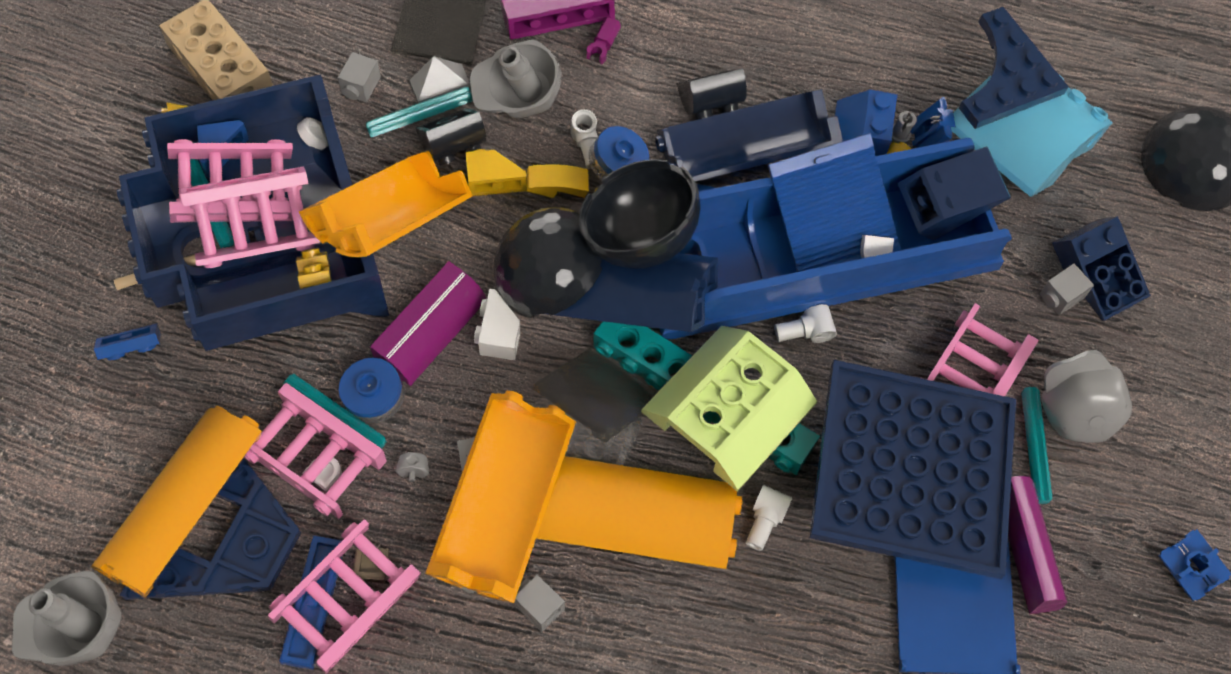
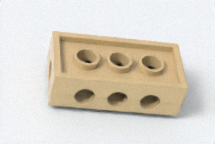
M202 0L159 25L167 46L212 101L273 86L268 69L209 0Z

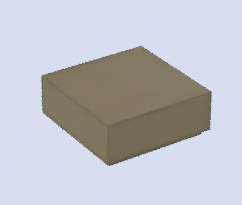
M356 547L353 571L365 582L385 583L386 574ZM378 548L389 559V549Z

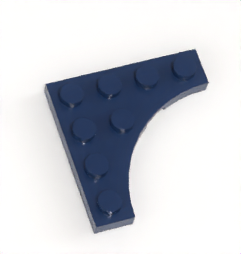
M1004 7L981 15L978 23L988 37L991 49L995 50V61L990 80L979 92L963 100L959 106L960 111L974 129L1066 93L1069 86Z

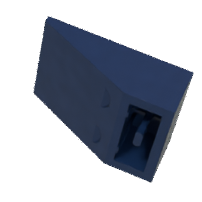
M988 147L925 167L898 182L918 233L933 241L1011 198Z
M1118 216L1097 219L1052 242L1063 270L1075 264L1094 284L1085 299L1102 321L1151 296Z

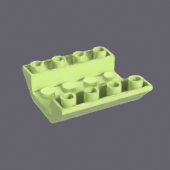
M721 326L641 409V412L664 431L672 426L715 462L713 472L738 492L817 404V400L799 371L756 336L746 330ZM748 368H754L760 372L761 377L758 380H750L746 378L744 371ZM713 411L720 416L721 421L717 424H709L704 420L703 415L706 412Z

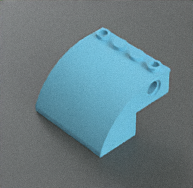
M990 77L987 78L969 97L979 92L990 80ZM1068 88L1064 95L974 129L958 107L953 113L956 127H951V131L960 139L971 138L975 146L974 150L988 147L998 170L1027 195L1032 197L1053 185L1074 158L1092 149L1113 122L1107 118L1108 114L1103 109L1097 106L1093 107L1085 101L1086 96L1082 92Z

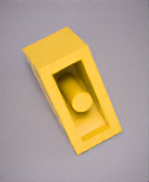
M477 149L472 152H465L468 183L473 196L527 191L526 171L496 150Z

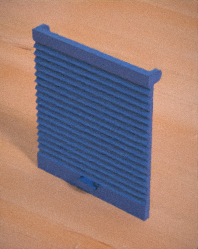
M871 133L768 164L797 272L862 259L860 254L862 235L894 238L893 252L901 251L888 198L884 190L882 175L880 174L877 157L875 156Z
M1007 542L1006 574L1002 579L895 557L899 672L1020 674L1021 669L1020 665L1017 664L1009 542Z

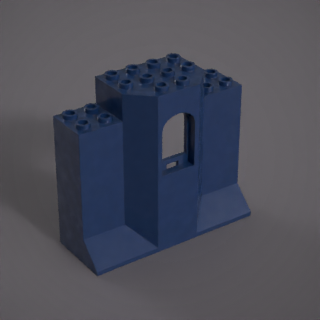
M321 74L144 117L147 129L142 130L146 147L150 148L151 154L148 155V161L151 168L120 175L121 188L117 189L119 202L122 207L125 206L126 214H122L123 223L126 231L130 232L132 237L131 240L127 241L132 258H136L138 266L133 267L134 275L138 285L142 284L145 297L152 298L157 308L185 301L186 310H183L185 323L188 329L191 328L194 341H200L205 351L348 312L381 317L389 316L373 253L365 257H349L337 253L336 248L328 242L314 244L313 248H319L320 252L327 251L331 282L300 289L296 259L302 256V253L297 251L296 248L223 261L221 266L215 268L192 267L185 262L183 251L190 241L200 237L197 222L170 223L169 202H176V199L179 198L178 159H168L167 143H174V141L181 139L198 143L197 125L240 120L244 123L249 137L246 143H267L270 140H283L285 143H292L291 159H283L284 170L303 166L305 168L308 184L302 185L300 190L303 209L353 185ZM306 117L313 118L322 123L328 146L323 150L307 145L297 131V124ZM229 159L222 167V181L241 178L240 159ZM252 159L253 175L271 172V159ZM273 193L269 195V199L273 198ZM262 221L243 222L247 243H251L248 231L252 230L255 232L257 242L265 240ZM274 221L278 238L296 234L293 221Z

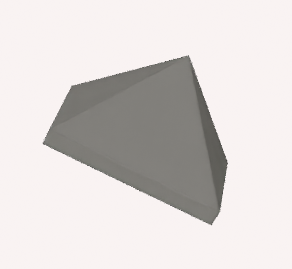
M435 56L410 79V85L418 103L465 86L471 89L462 64Z

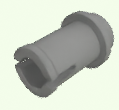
M909 111L900 113L897 122L893 125V142L906 143L909 141L911 130L917 121L914 113H911L909 119H906Z

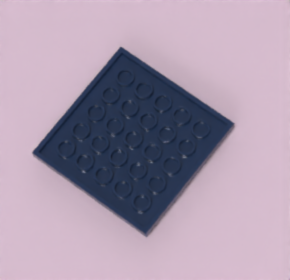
M834 360L830 369L809 538L1002 579L1006 574L1016 399Z

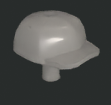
M527 40L497 50L492 57L478 63L471 72L470 86L474 106L480 112H504L513 118L528 117L548 110L556 99L562 78L560 64L556 61V56L537 40Z
M1088 350L1071 358L1053 363L1046 369L1044 374L1045 391L1041 396V402L1049 423L1062 438L1075 442L1100 443L1112 437L1129 420L1132 414V400L1123 373L1119 368L1112 366L1101 352Z
M81 571L55 578L48 582L44 588L23 598L16 606L13 614V655L25 661H42L45 664L54 666L79 664L103 655L111 644L122 618L113 590L94 572Z

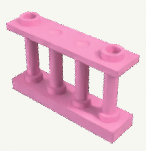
M186 139L167 143L168 159H178L179 198L176 199V202H169L170 223L197 222L194 209H191L190 205L183 207L180 196L181 188L191 187L190 159H209L210 183L222 181V159H240L241 178L253 176L252 159H271V172L284 170L283 159H291L293 144L285 143L283 140H270L267 143H193ZM284 189L272 190L273 198L270 199L274 221H293L288 198L285 197ZM253 194L242 196L241 200L238 201L242 222L261 221L257 198H254ZM222 200L209 202L207 210L210 222H229L226 204L222 203Z
M304 166L181 188L180 196L183 207L190 205L191 209L195 211L204 252L195 253L196 265H204V268H215L223 264L222 261L290 248L304 251L312 249L314 244L320 243L311 232H308L307 226L299 214V211L303 210L300 190L302 185L308 184ZM284 189V192L288 193L295 235L277 237L269 199L272 190ZM250 194L257 198L265 240L247 243L238 204V201L241 200L240 196ZM222 200V203L226 204L235 246L216 249L207 210L209 202Z
M975 303L970 312L964 310L958 318L955 326L959 327L927 380L934 381L937 375L940 374L960 387L1005 396L1039 340L1028 334L1023 343L1018 341L1012 342L973 319L980 308V305ZM966 329L1009 353L1007 356L1012 358L1009 365L1007 366L1004 363L999 365L960 342L959 340ZM952 351L993 374V379L998 381L995 388L993 389L990 386L986 388L945 364Z
M285 383L278 391L283 402L281 404L282 409L262 431L260 439L252 445L244 458L252 464L258 461L313 500L314 503L312 505L323 515L328 516L331 513L340 519L343 513L336 500L364 467L372 465L377 470L382 468L387 462L384 451L295 388ZM299 414L306 419V426L277 459H274L264 452L263 449L292 416L296 417ZM323 431L330 436L329 440L331 442L300 477L288 469L287 466L315 433L320 434ZM347 448L355 453L353 455L355 459L326 494H323L311 485L340 449L344 450Z
M365 519L359 525L353 522L341 534L344 540L287 596L282 593L269 606L272 611L268 614V617L274 624L283 616L318 650L317 655L320 658L316 661V664L325 674L419 579L421 574L412 564L406 570L402 567H396L363 535L369 528V523ZM353 544L389 577L388 582L391 585L383 593L372 590L340 559ZM329 568L366 601L364 605L368 609L359 618L355 614L351 616L316 582ZM305 592L313 597L342 625L341 630L344 634L336 642H333L331 639L327 641L292 607Z

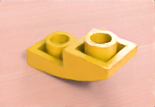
M557 164L528 166L527 192L554 198L557 192L585 198L589 192L588 169Z
M319 248L301 251L302 256L296 259L300 289L331 282L327 251L320 252Z

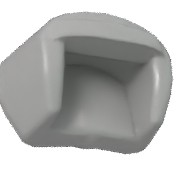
M403 453L399 457L395 471L399 476L409 477L408 481L414 482L415 476L424 478L429 474L428 459L422 453Z

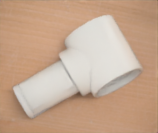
M582 109L573 115L570 132L573 140L577 142V146L581 147L586 168L593 169L592 164L595 165V168L600 167L594 154V145L598 138L596 131L597 118L593 112ZM587 124L590 129L582 130L577 125Z
M824 304L808 308L798 320L775 324L774 326L778 342L804 337V339L811 338L813 343H823L837 335L829 306Z
M763 485L752 510L755 512V521L745 543L747 546L758 551L763 550L772 528L776 527L778 522L782 523L792 497Z

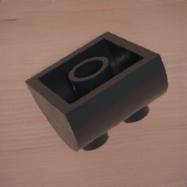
M743 68L676 83L685 111L689 115L695 114L696 119L713 116L712 110L721 107L723 113L738 110V103L744 102L747 94Z
M469 108L415 128L424 150L429 151L434 162L438 160L439 165L455 161V153L463 150L464 152H472L481 149L480 144L486 142V131L480 112Z

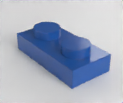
M158 324L96 339L94 351L97 360L104 358L116 360L123 357L127 352L135 350L146 352L154 349L160 343L161 333Z

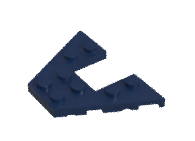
M243 458L216 495V497L241 508L211 562L178 548L153 583V589L146 598L127 586L123 588L120 596L125 600L271 591L299 539L301 531Z

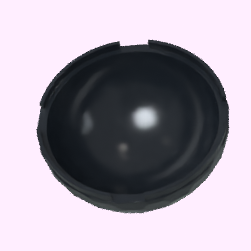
M1192 106L1173 111L1162 117L1152 126L1142 145L1141 162L1148 180L1164 197L1168 195L1170 198L1182 203V207L1192 210L1213 211L1231 205V114L1214 107Z
M650 159L625 165L605 176L601 180L603 184L600 185L592 196L588 193L580 209L579 226L587 245L600 258L616 266L643 269L670 260L689 243L698 226L701 206L699 189L691 174L684 167L679 168L671 165L668 160Z
M560 207L542 208L524 215L503 235L494 257V280L499 295L509 308L517 314L529 318H534V315L549 313L550 316L557 314L581 299L598 279L603 269L600 266L602 258L587 245L579 226V212Z

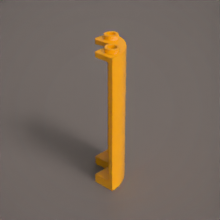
M424 151L409 156L299 211V214L311 233L322 244L328 242L336 248L337 253L345 256L365 257L471 198L473 195L461 170L440 176L431 153Z
M507 390L505 394L491 393L425 574L461 589L465 587L476 591L479 595L514 603L576 421L565 414L566 410L559 406L548 405L547 408L533 407L523 401L524 397L521 394Z
M217 405L214 408L207 409L91 565V568L116 584L122 583L146 598L153 589V583L252 445L260 439L262 431L258 429L259 424L246 415H243L242 418L232 415Z
M564 456L536 539L726 569L728 557L734 558L736 553L737 539L732 538L734 516L740 515L742 496H737V491L727 482Z

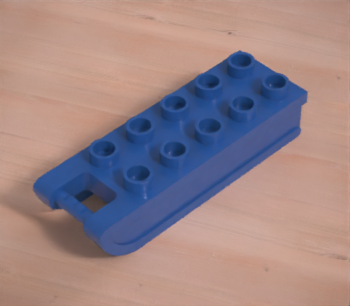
M964 138L876 156L901 251L801 272L796 270L771 177L699 191L701 211L698 226L689 243L678 254L718 257V288L705 294V325L693 332L659 328L661 336L668 340L718 330L721 326L732 327L803 312L815 305L824 304L831 306L999 270L1004 262L1001 253L1012 237L1008 229H998L991 209L933 241L918 233L898 186V182L925 167L974 151L975 146L972 139Z

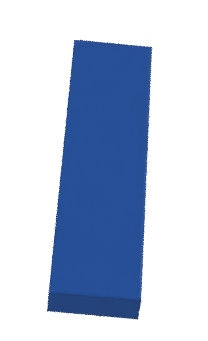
M313 535L301 581L342 540ZM329 568L316 582L333 597L338 575ZM305 592L295 602L294 609L323 635L328 612ZM289 623L279 662L283 665L314 670L318 650Z

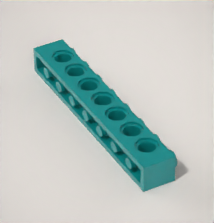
M603 321L593 334V346L600 355L606 358L611 357L618 361L625 371L640 375L650 387L656 390H660L672 378L670 374L677 373L692 357L691 354L645 326ZM629 341L633 343V346L623 347L620 343ZM655 357L659 361L657 363H648L645 358ZM709 411L703 415L704 420L708 423L713 422L717 424L721 421L720 416L716 412ZM799 423L784 439L787 445H779L768 458L773 460L780 470L797 475L815 449L820 436Z

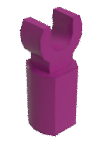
M610 17L604 19L594 38V43L587 47L586 59L590 60L592 54L599 53V64L606 62L607 51L610 50L621 28L618 20Z

